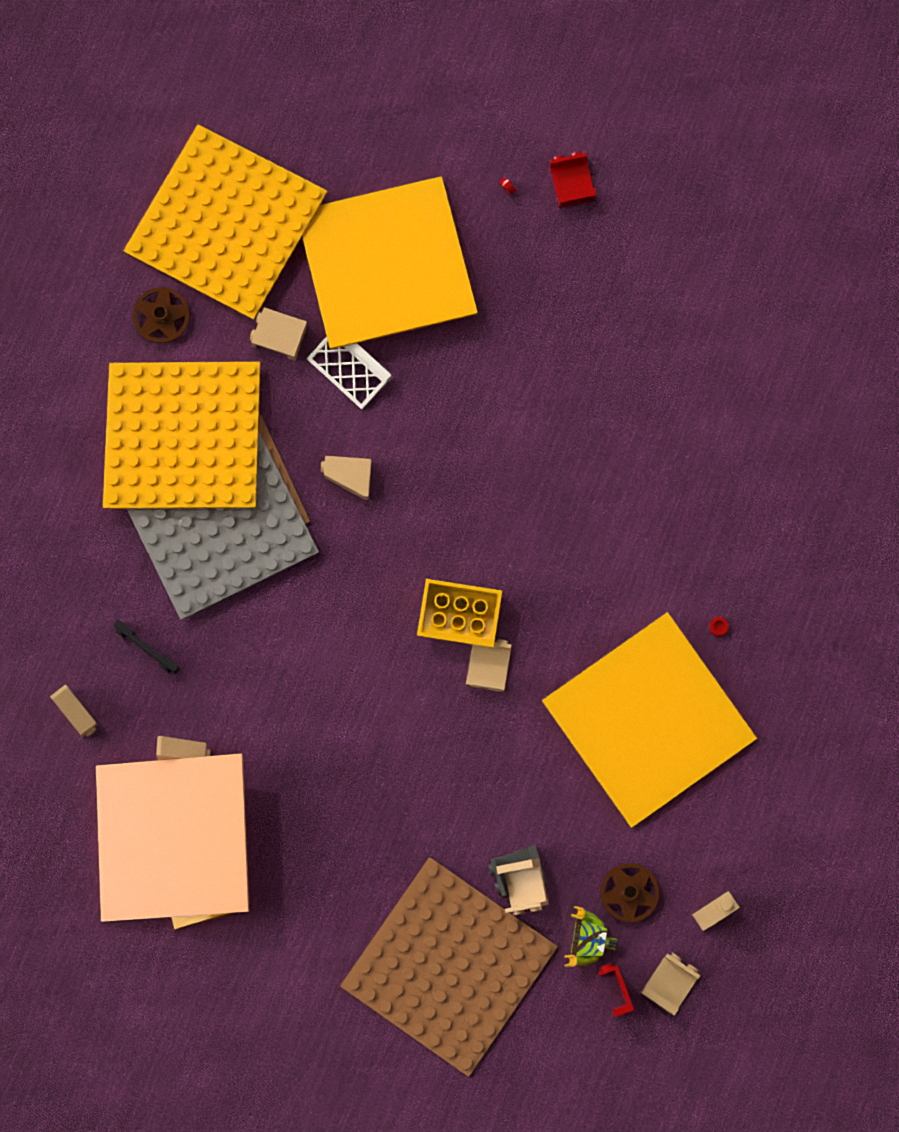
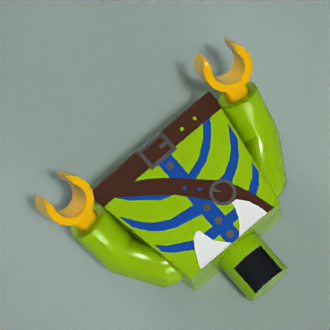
M574 906V908H577L578 913L576 915L571 914V917L577 919L571 955L564 956L570 959V963L564 964L565 967L587 966L597 962L603 956L604 949L616 950L617 939L606 937L607 928H604V923L595 914L585 911L582 907Z

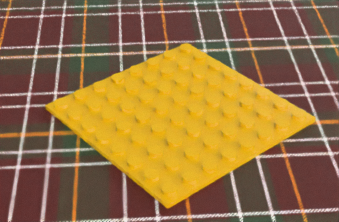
M197 124L123 251L254 320L328 191Z
M442 176L322 204L302 235L330 349L478 314Z
M260 362L109 363L103 509L256 508Z
M668 612L542 700L631 828L757 739Z

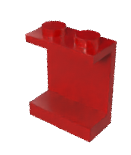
M575 152L571 156L564 157L560 155L550 160L549 166L559 208L596 201L597 194L592 185L587 163V153Z
M610 963L600 967L601 971L597 973L598 976L614 972L625 1005L611 1010L613 1017L633 1011L634 1008L618 965L613 966Z

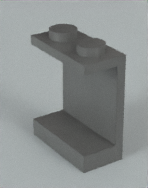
M535 845L490 859L491 864H488L491 876L495 875L497 882L494 883L497 894L501 893L502 897L509 895L505 874H498L496 866L539 858ZM541 864V869H542V874H543V879H544V884H545V883H547V880H546V877H545V874H544V871H543V867H542V864Z

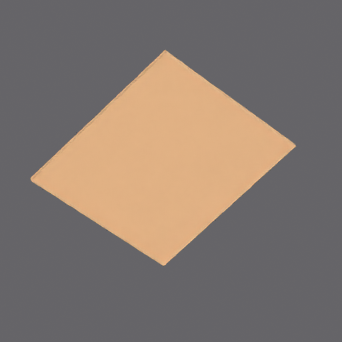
M243 754L96 766L101 922L249 912Z

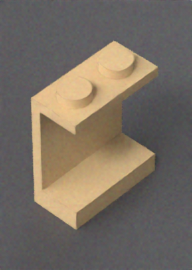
M263 308L262 313L259 312L256 318L257 328L256 330L253 329L250 335L252 347L256 348L258 345L288 356V359L296 361L308 327L307 321Z
M497 639L494 642L493 648L472 645L466 686L504 692L511 644H508L506 640Z
M539 858L496 866L498 874H505L511 908L505 909V913L513 912V915L525 913L524 909L530 908L531 912L542 910V906L548 905Z
M674 953L665 955L641 992L643 996L673 1016L678 1011L679 1006L696 980L700 977L697 974L698 969L690 964L685 966L681 963L682 959Z

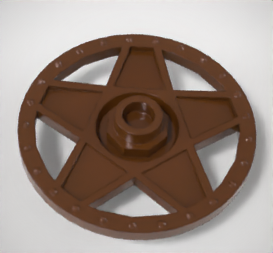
M158 287L146 291L138 298L133 309V322L137 331L142 337L154 343H168L177 339L183 334L189 323L190 313L185 299L178 292L170 288ZM159 292L155 303L143 301L149 295ZM170 294L177 297L183 306L171 305ZM137 311L147 318L141 328L137 321ZM185 317L182 327L176 332L174 321ZM160 329L167 338H154L149 335Z
M634 863L621 864L611 869L603 879L600 889L601 901L606 911L614 918L624 922H636L646 918L655 909L659 899L658 883L653 874L645 867ZM635 868L641 871L630 878L621 869ZM612 875L616 888L605 893L606 883ZM649 877L654 885L655 897L644 889ZM608 904H621L623 917L613 912ZM638 905L651 906L644 914L634 918Z

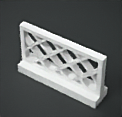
M326 337L309 355L307 360L363 410L393 376L357 343L344 346L346 349L338 347L336 350H328V339ZM338 352L339 363H328V353ZM341 352H350L352 354V362H342ZM318 353H325L324 364H317L313 358ZM355 364H363L366 367V375H355ZM339 365V376L329 375V366ZM342 365H352L353 375L342 376ZM366 377V388H356L355 378ZM369 377H377L382 381L377 387L369 388ZM353 378V389H345L342 385V379ZM356 391L367 392V398L362 404L356 399Z

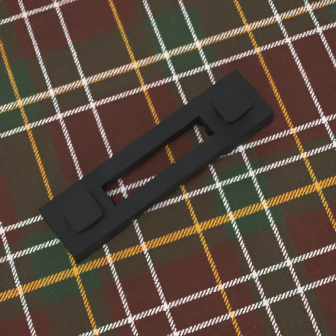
M117 620L113 625L118 629L115 632L123 639L127 636L163 664L161 668L170 674L172 671L176 674L180 670V667L164 654L162 656L138 639L134 631L120 620Z

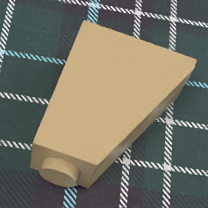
M325 456V461H321V472L324 473L325 479L364 500H369L371 459Z
M66 684L50 696L82 737L85 735L88 737L97 730L95 728L98 726L96 721Z
M158 736L156 755L158 760L211 756V750L207 748V744L204 742Z
M728 891L692 914L702 931H704L740 907Z

